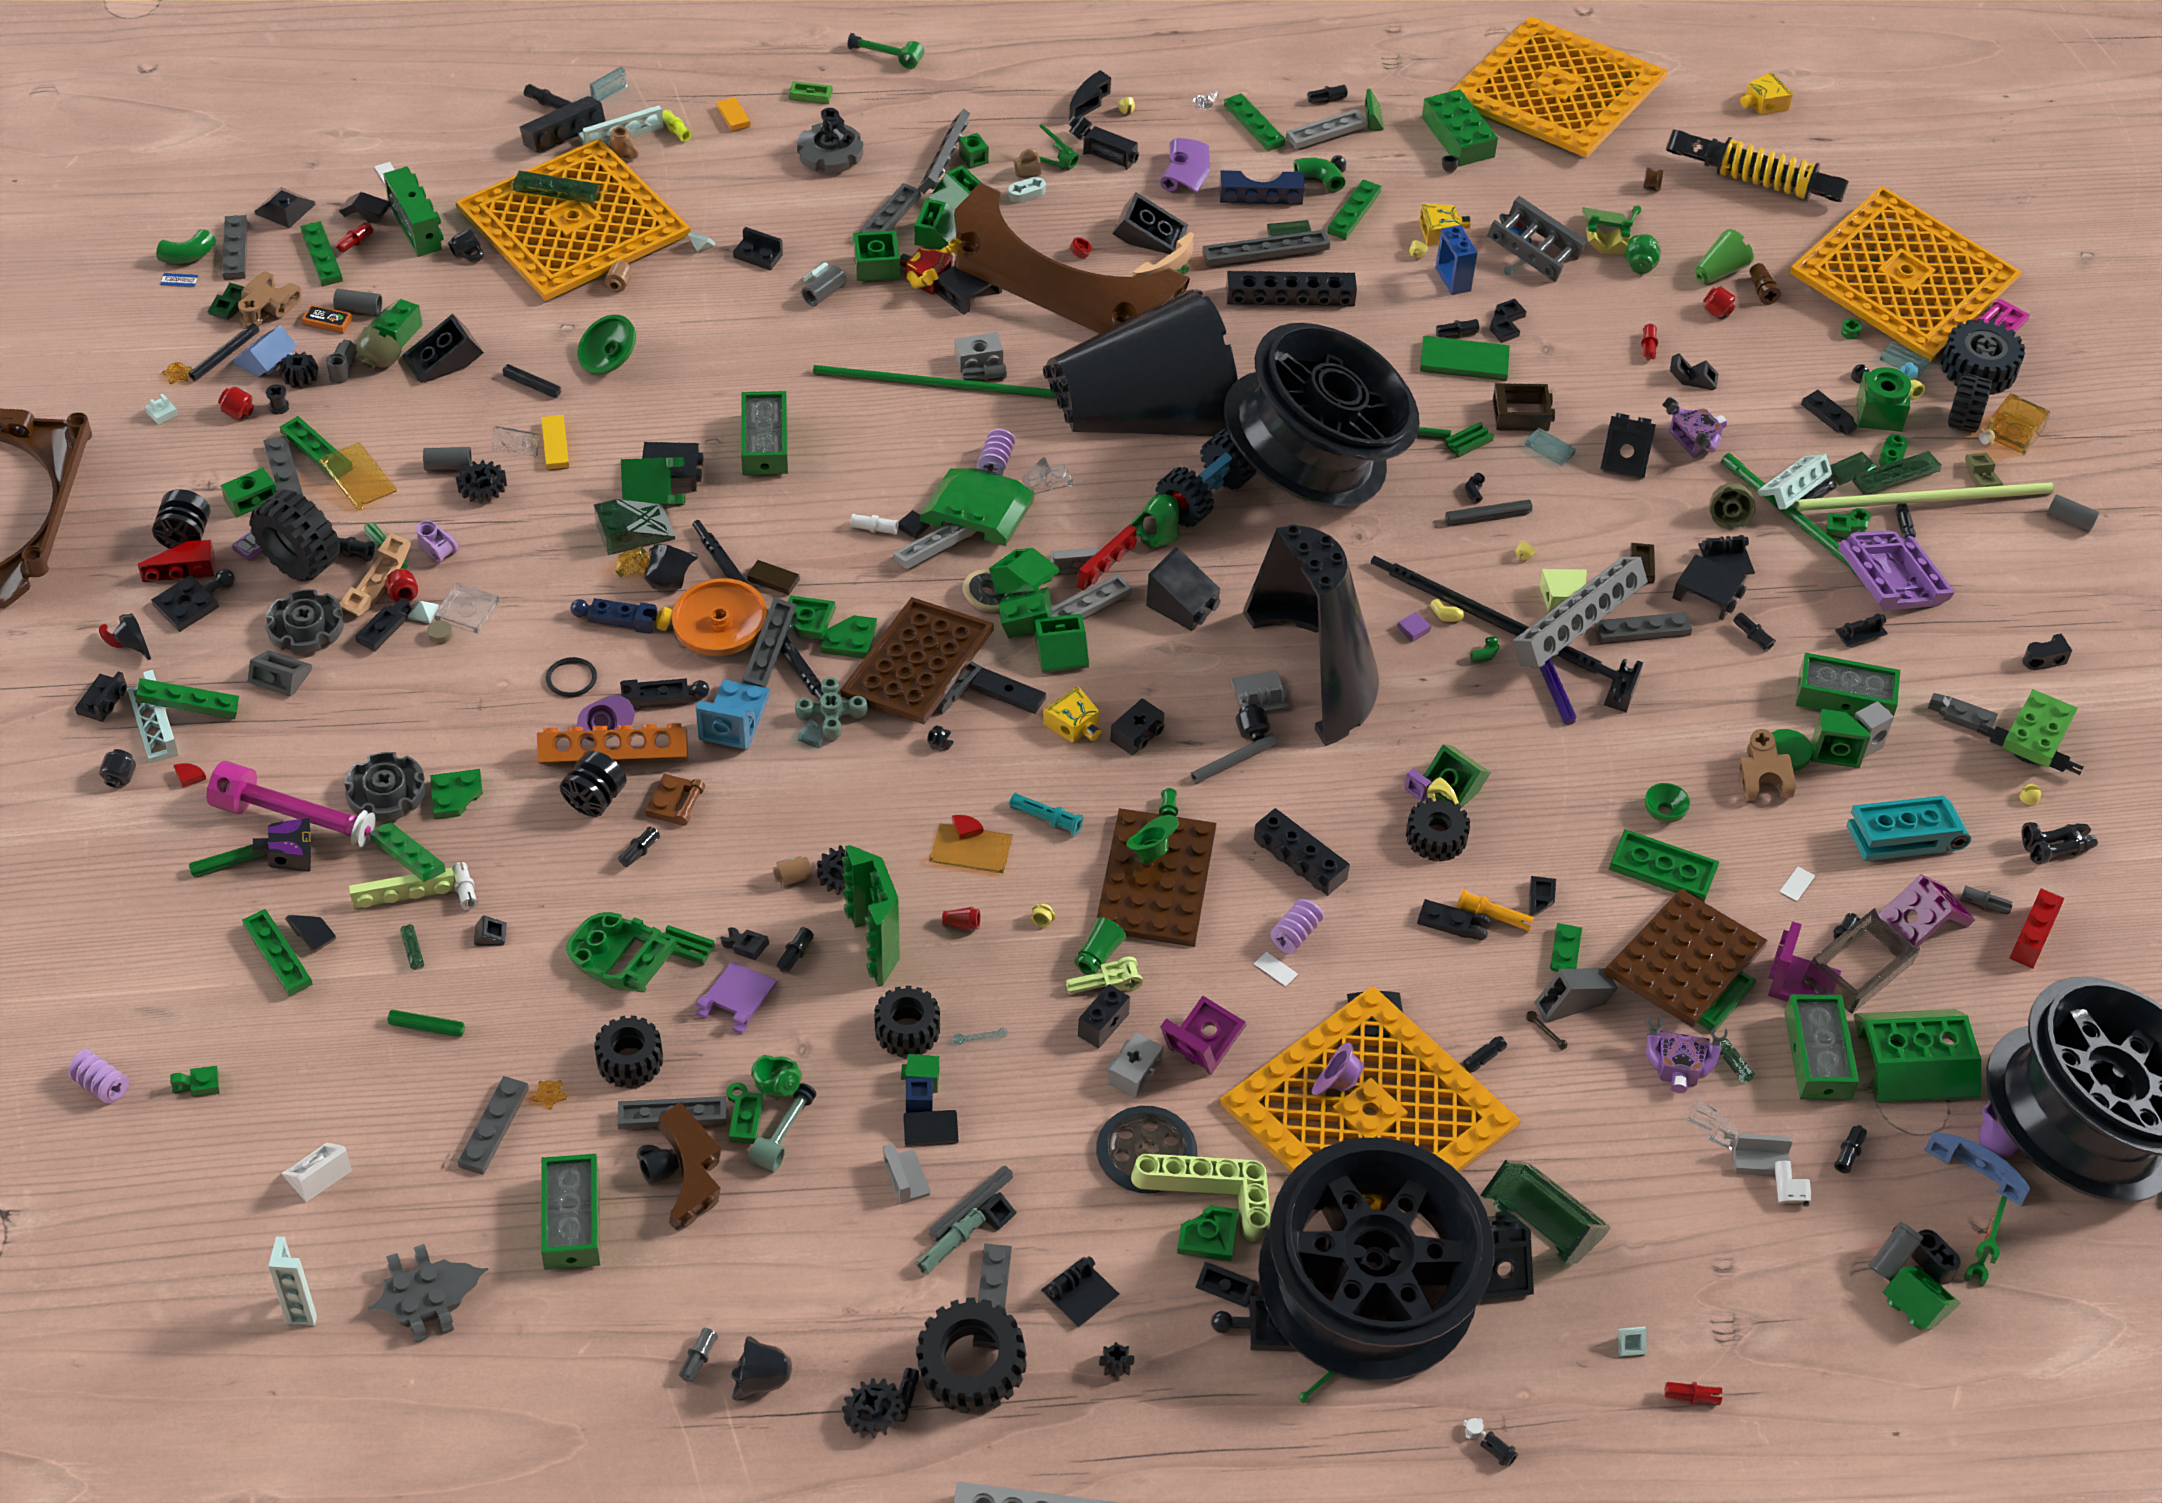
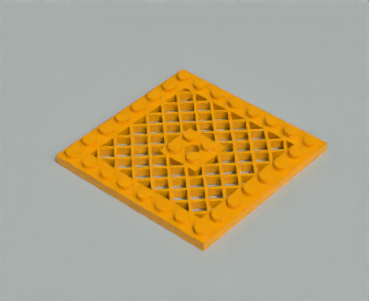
M1529 16L1451 91L1461 89L1480 115L1587 158L1667 77L1668 70L1646 62L1641 58L1626 54L1623 51L1608 47L1605 44L1595 42L1587 37L1575 34L1572 31L1557 27L1554 24L1539 20L1536 17ZM1615 85H1620V88H1613V87H1614Z
M600 138L455 202L456 208L545 301L608 273L611 265L617 261L630 263L688 236L689 232H691V227ZM624 233H631L634 235H624ZM547 235H556V237H548ZM606 241L616 242V243H615V244L606 243ZM559 246H562V247H568V248H567V249H563V248H558V247H559ZM573 248H580V249H582V251H581V250H573ZM588 249L597 250V252H590ZM540 254L549 255V257H541ZM555 256L564 257V259L555 258ZM570 258H577L579 261L570 260ZM552 266H555V267H561V268H560V269H555V268H551V267H552Z
M1880 186L1791 266L1789 273L1931 363L1945 349L1953 327L1957 328L1960 322L1966 324L1967 320L1972 319L1974 321L2020 277L2022 271L1884 186ZM1875 228H1882L1883 231L1875 230ZM1864 238H1870L1871 241H1864ZM1907 239H1912L1914 242H1907ZM1881 249H1888L1889 252H1882ZM1924 250H1931L1932 253H1925ZM1855 259H1863V262H1856ZM1870 259H1877L1878 262H1870ZM1942 261H1949V264H1943ZM1829 269H1837V272H1830ZM1960 272H1967V275H1960ZM1974 272L1981 273V275H1975ZM1847 280H1854L1855 283H1848ZM1934 282H1941L1942 285H1935ZM1865 291H1872L1873 294H1865ZM1894 292H1901L1902 295H1894ZM1937 293H1945V296H1940ZM1952 293H1959V296H1952ZM1897 303H1904L1905 306L1897 305ZM1912 303H1919V306H1912ZM1926 303L1934 304V306H1927ZM1915 314H1922L1923 317H1916ZM1929 314H1937V317H1930ZM1918 325H1925L1926 328H1919Z
M1373 985L1220 1098V1105L1291 1173L1306 1158L1311 1156L1312 1152L1316 1153L1324 1147L1330 1146L1324 1144V1137L1339 1138V1142L1343 1141V1138L1380 1137L1400 1140L1419 1146V1144L1433 1145V1152L1431 1153L1452 1165L1460 1173L1520 1126L1521 1121ZM1373 1017L1377 1022H1371L1367 1020ZM1361 1026L1360 1036H1352L1353 1032ZM1365 1026H1378L1379 1037L1364 1036ZM1383 1028L1390 1034V1038H1383ZM1345 1043L1360 1045V1051H1352V1053L1363 1064L1364 1061L1378 1062V1068H1363L1359 1076V1083H1356L1348 1090H1344L1352 1091L1346 1097H1344V1091H1340V1097L1326 1096V1091L1321 1093V1096L1307 1095V1088H1313L1316 1082L1314 1079H1307L1308 1072L1322 1073L1328 1066L1326 1065L1327 1058L1333 1057L1337 1051L1333 1049L1340 1044L1341 1046ZM1364 1045L1378 1046V1053L1364 1052ZM1383 1047L1397 1048L1396 1054L1383 1053ZM1401 1049H1402L1407 1055H1401ZM1322 1058V1064H1315ZM1382 1062L1396 1063V1070L1382 1069ZM1401 1064H1415V1071L1401 1070ZM1420 1067H1422L1426 1072H1420ZM1303 1073V1079L1296 1078L1298 1075ZM1363 1076L1378 1077L1377 1083L1372 1078L1363 1083ZM1382 1078L1396 1079V1085H1383ZM1401 1079L1415 1080V1087L1401 1086ZM1419 1080L1433 1081V1088L1419 1087ZM1438 1083H1439L1444 1089H1438ZM1284 1087V1093H1276ZM1288 1087L1303 1088V1093L1289 1094ZM1389 1094H1396V1100ZM1401 1095L1415 1096L1414 1103L1401 1102ZM1419 1096L1433 1097V1104L1419 1103ZM1438 1098H1451L1452 1105H1439ZM1269 1101L1283 1102V1109L1269 1108ZM1457 1101H1459L1463 1106H1457ZM1288 1102L1302 1103V1110L1287 1109ZM1306 1104L1321 1105V1112L1306 1111ZM1325 1105L1333 1106L1332 1113L1325 1112ZM1372 1108L1377 1114L1373 1116L1366 1115L1363 1110ZM1408 1111L1414 1112V1119L1407 1118ZM1419 1112L1433 1113V1120L1419 1119ZM1438 1113L1452 1114V1121L1438 1120ZM1457 1115L1471 1116V1123L1457 1122ZM1275 1117L1283 1118V1124H1281ZM1287 1118L1302 1119L1301 1126L1287 1125ZM1306 1120L1320 1121V1128L1306 1127ZM1325 1121L1339 1122V1129L1325 1128ZM1344 1124H1345L1350 1130H1344V1129H1343ZM1395 1127V1133H1387ZM1400 1127H1413L1414 1135L1400 1134ZM1419 1128L1433 1129V1136L1419 1135ZM1438 1129L1452 1130V1137H1439ZM1457 1131H1465L1457 1137ZM1294 1135H1301V1142ZM1305 1136L1320 1137V1144L1305 1143ZM1438 1145L1446 1146L1438 1152ZM1365 1199L1373 1211H1385L1389 1205L1381 1201Z

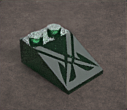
M619 499L594 504L596 525L608 555L675 539L662 504Z

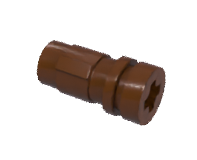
M1757 263L1753 265L1749 273L1763 304L1775 303L1781 296L1777 283L1772 279L1764 264Z

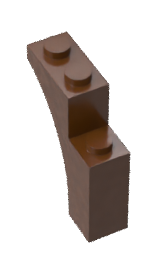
M681 1102L659 1116L658 1129L674 1149L682 1172V1190L675 1206L670 1212L669 1223L675 1230L683 1225L687 1227L696 1220L697 1215L704 1209L709 1211L719 1202L721 1189L707 1173L719 1164L721 1148Z

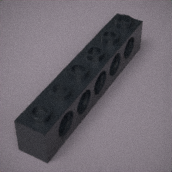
M1227 271V304L1355 306L1357 294L1355 273Z

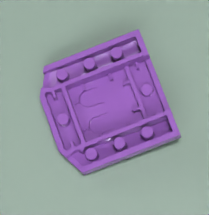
M1890 530L1856 532L1851 534L1846 541L1843 540L1838 547V550L1883 610L1939 606L1950 600L1955 593L1912 536L1903 539L1898 536L1897 532Z

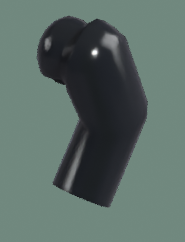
M1475 473L1465 484V490L1474 504L1480 503L1483 499L1479 490L1483 485L1482 483L1485 482V476L1481 473Z

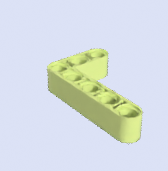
M1142 1154L1136 1159L1131 1174V1181L1140 1189L1238 1195L1242 1236L1250 1242H1259L1263 1239L1270 1223L1267 1173L1264 1165L1259 1161Z

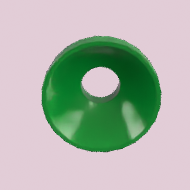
M1658 783L1648 789L1644 804L1647 812L1653 818L1662 822H1676L1681 820L1688 812L1690 799L1681 787L1671 783ZM1667 807L1672 813L1662 814L1658 808Z

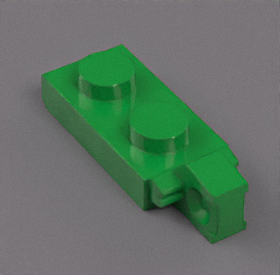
M1557 923L1550 964L1551 971L1558 972L1560 969L1577 968L1582 927Z

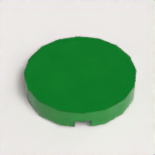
M1778 729L1771 732L1775 738L1777 754L1790 755L1793 771L1800 770L1808 765L1812 757L1813 748L1805 735L1791 729Z

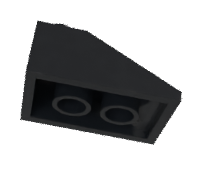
M1135 192L1125 204L1112 234L1129 245L1171 254L1176 251V243L1184 237L1189 225Z
M451 314L407 350L402 357L418 381L422 383L465 368L484 352L467 327L454 314Z

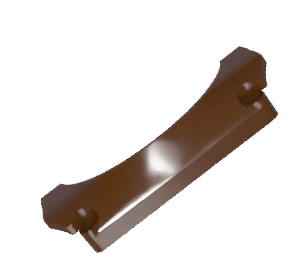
M983 183L976 186L955 209L956 239L962 241L959 244L954 262L956 268L1099 334L1185 292L1190 282V277L1171 268L1150 275L1123 277L1091 273L1057 262L1030 247L1009 228L999 208L1001 191Z
M0 408V441L22 449L39 461L49 474L53 487L51 507L40 529L21 549L0 562V608L8 607L30 589L29 577L44 576L49 570L47 562L86 443L92 437L88 417L84 413H73L68 416L67 420L34 418L33 414L27 410Z

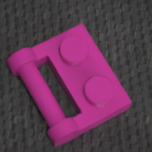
M1997 299L1982 317H1977L1974 320V323L1977 322V319H1984V323H1989V320L1997 313L2003 312L1995 320L1994 325L2000 326L2002 323L2006 325L2007 331L2013 329L2017 332L2028 321L2030 314L2002 299Z

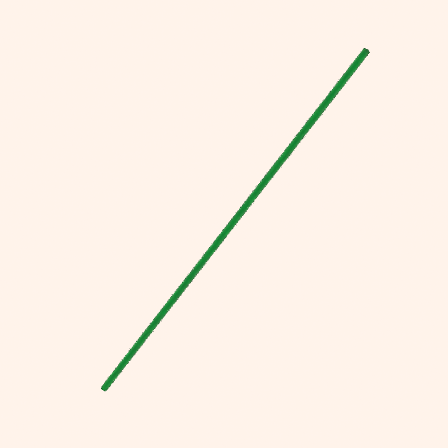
M822 365L813 366V374L1056 398V395L1046 388ZM1419 427L1417 436L1447 438L1451 436V430Z

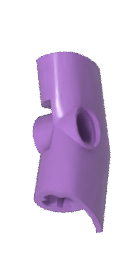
M1175 138L1169 144L1170 164L1160 179V185L1164 190L1172 192L1181 183L1195 193H1198L1210 173L1209 146L1197 140Z

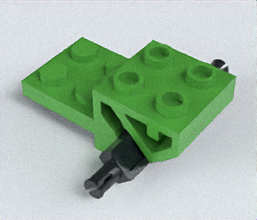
M2032 689L2026 703L2021 708L2010 731L1996 726L1994 729L1980 723L1979 727L1987 731L1980 728L1977 729V733L1990 737V742L2012 752L2023 762L2040 764L2061 772L2068 770L2079 776L2082 771L2073 767L2080 770L2084 768V766L2070 761V756L2058 752L2059 746L2078 708Z

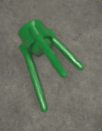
M1040 124L1039 127L1055 141L1054 146L1060 150L1057 156L1059 162L1039 156L1040 161L1058 166L1061 169L1065 167L1074 168L1078 163L1079 154L1072 151V148L1064 144L1043 124Z

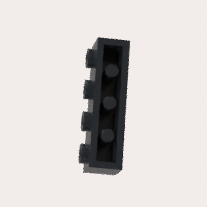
M586 96L521 125L519 128L524 145L535 152H543L547 147L563 143L565 139L572 136H578V133L583 132V128L603 123L606 119L602 102Z
M1274 808L1255 824L1254 840L1256 843L1271 852L1277 860L1284 862L1292 868L1297 875L1304 877L1315 889L1321 890L1328 896L1348 879L1350 864L1278 809Z

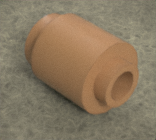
M617 261L611 265L605 278V284L610 290L621 292L625 289L631 276L629 264L624 261Z
M801 856L778 861L776 862L777 867H773L775 881L781 882L782 886L805 881L807 877L812 876L807 857L801 858Z

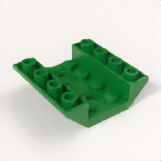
M852 845L845 846V857H842V864L846 872L843 873V881L846 887L843 889V893L847 903L844 904V910L847 919H852L855 928L867 926L869 932H866V940L869 948H866V953L870 962L867 963V970L870 978H875L877 986L880 987L884 985L900 959L899 899L883 858Z
M1956 1009L1854 1013L1853 1017L1859 1038L1867 1037L1876 1067L1871 1082L1877 1103L1973 1099L1981 1097V1056L1968 1015ZM1941 1038H1949L1954 1044H1946ZM1891 1040H1897L1898 1042L1903 1044V1046H1894L1891 1043Z

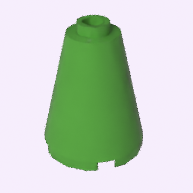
M1732 229L1722 232L1695 267L1696 279L1701 283L1709 284L1749 266L1754 260V253L1750 244L1745 245L1742 241L1745 237Z

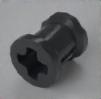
M280 384L271 385L266 389V396L270 400L269 410L273 414H284L289 410V402L285 398L286 388Z

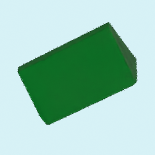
M1367 88L1365 111L1368 129L1384 130L1380 103L1372 90Z

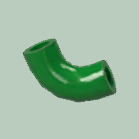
M1309 157L1295 159L1293 162L1294 172H1303L1304 179L1315 178L1323 181L1329 192H1337L1345 186L1346 181L1342 172L1335 164L1326 159Z
M200 229L190 240L185 242L161 240L156 249V257L159 261L167 263H192L208 254L216 244V239L211 232Z

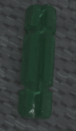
M411 924L402 926L400 931L410 968L412 970L422 969L424 967V960L414 926Z
M1725 1038L1720 1043L1722 1047L1720 1055H1724L1723 1059L1734 1073H1739L1737 1076L1743 1083L1751 1081L1755 1075L1754 1071L1750 1066L1746 1067V1061L1734 1047L1731 1048L1732 1044Z

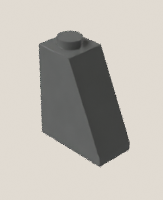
M1606 968L1560 969L1534 1002L1545 1022H1552L1605 1005L1618 989L1614 980L1604 974Z

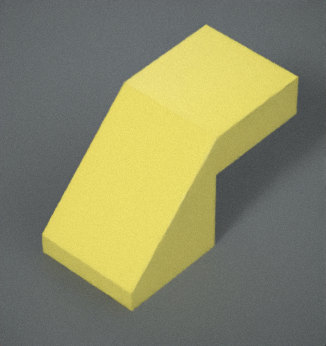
M1586 228L1588 242L1600 254L1625 255V248L1630 238L1620 236V228H1616L1607 235L1603 234L1598 228L1597 232H1590Z

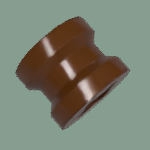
M1647 168L1643 188L1654 187L1656 190H1660L1664 170L1653 171L1651 168Z

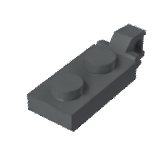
M1933 693L1928 709L1937 711L1944 716L1943 720L1977 731L1978 728L1987 731L1979 727L1980 723L1993 728L1998 713L1937 693Z

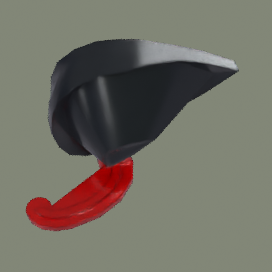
M132 613L119 616L120 624L113 634L107 631L108 627L106 624H102L99 627L100 637L108 645L116 648L127 646L141 652L147 660L151 659L139 624Z

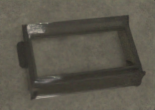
M1874 908L1813 957L1803 976V980L1821 995L1826 993L1829 995H1842L1844 1008L1853 1014L1909 966L1913 965L1921 948L1917 949L1883 921ZM1868 931L1888 947L1890 952L1897 958L1856 990L1826 964Z

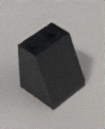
M1177 547L1148 574L1146 606L1190 631H1193L1198 625H1202L1209 613L1217 610L1220 605V588Z

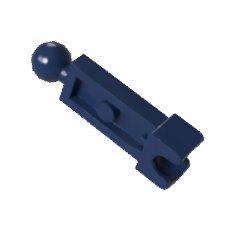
M596 598L593 599L592 605H588L583 599H576L570 607L572 614L578 618L588 614V622L633 628L636 632L647 634L653 633L652 621H656L658 614L655 604L640 602V605Z

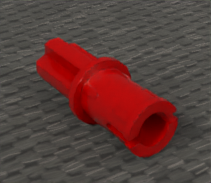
M364 222L356 229L349 230L347 235L336 243V248L339 252L344 253L352 246L360 245L364 238L373 233L372 226L368 222Z
M1646 324L1643 328L1641 345L1643 347V356L1647 361L1656 358V347L1659 343L1656 338L1657 327L1654 324Z
M1666 1382L1664 1387V1395L1667 1399L1690 1401L1693 1405L1696 1402L1721 1405L1722 1397H1719V1394H1723L1722 1387L1697 1385V1382H1692V1384Z

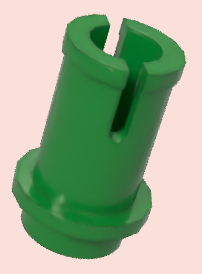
M1172 788L1162 790L1159 814L1174 816L1178 814L1176 790Z

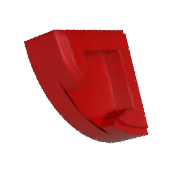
M180 763L173 765L182 788L206 780L204 771L194 764Z
M952 815V822L960 839L984 833L982 824L975 818L967 815Z

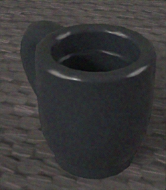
M470 228L456 234L448 242V246L455 257H464L470 262H478L484 256L479 240Z
M645 1145L636 1152L641 1172L649 1184L663 1180L679 1169V1161L673 1149H660L654 1145Z

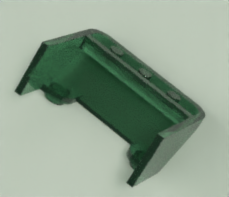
M1505 1160L1480 1194L1483 1198L1495 1200L1493 1205L1500 1211L1517 1213L1555 1243V1248L1558 1250L1556 1255L1567 1264L1578 1263L1611 1229L1600 1217L1539 1169L1527 1162Z

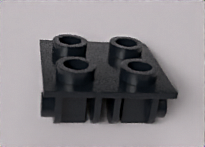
M1739 535L1733 536L1731 539L1730 536H1726L1724 539L1721 536L1719 538H1706V540H1702V543H1698L1702 557L1742 575L1755 574L1745 547L1749 545L1748 537Z
M1090 1256L1080 1258L1041 1289L1078 1327L1120 1295L1093 1268L1095 1261Z

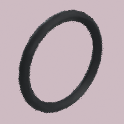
M568 657L555 662L546 674V682L551 691L565 697H576L588 692L597 680L595 667L589 661L578 657ZM579 662L591 670L592 679L589 685L580 691L564 692L552 684V672L563 663Z

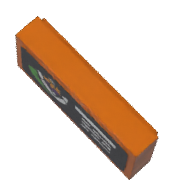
M310 305L302 318L303 325L344 333L352 321V314Z

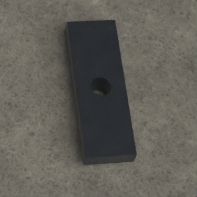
M983 667L971 683V689L1033 714L1037 713L1046 699V692Z

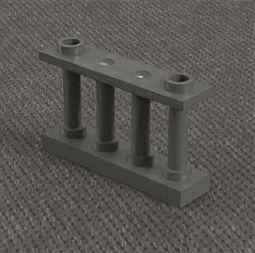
M1521 196L1514 200L1509 212L1511 216L1503 224L1494 220L1487 234V237L1555 282L1563 270L1564 265L1562 263L1569 255L1578 260L1588 242ZM1518 220L1528 227L1520 236L1510 230ZM1535 232L1545 238L1538 247L1527 241ZM1552 244L1563 250L1555 259L1544 253Z

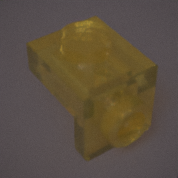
M643 547L619 554L615 572L620 577L637 571L644 575L649 554Z

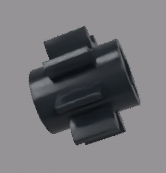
M1082 115L1078 119L1073 116L1068 122L1071 126L1069 132L1079 140L1091 131L1092 123Z
M1115 1342L1109 1348L1103 1347L1104 1356L1099 1357V1365L1105 1366V1376L1109 1374L1118 1380L1124 1373L1130 1375V1366L1134 1365L1135 1356L1128 1355L1129 1346L1124 1347Z

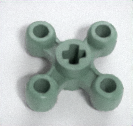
M827 677L822 681L821 691L824 695H822L819 702H812L808 698H801L795 704L796 717L802 721H807L813 716H821L823 735L829 740H836L841 736L842 725L840 720L843 715L848 714L859 719L864 717L868 710L867 701L864 697L854 696L849 701H843L839 695V681L834 677Z

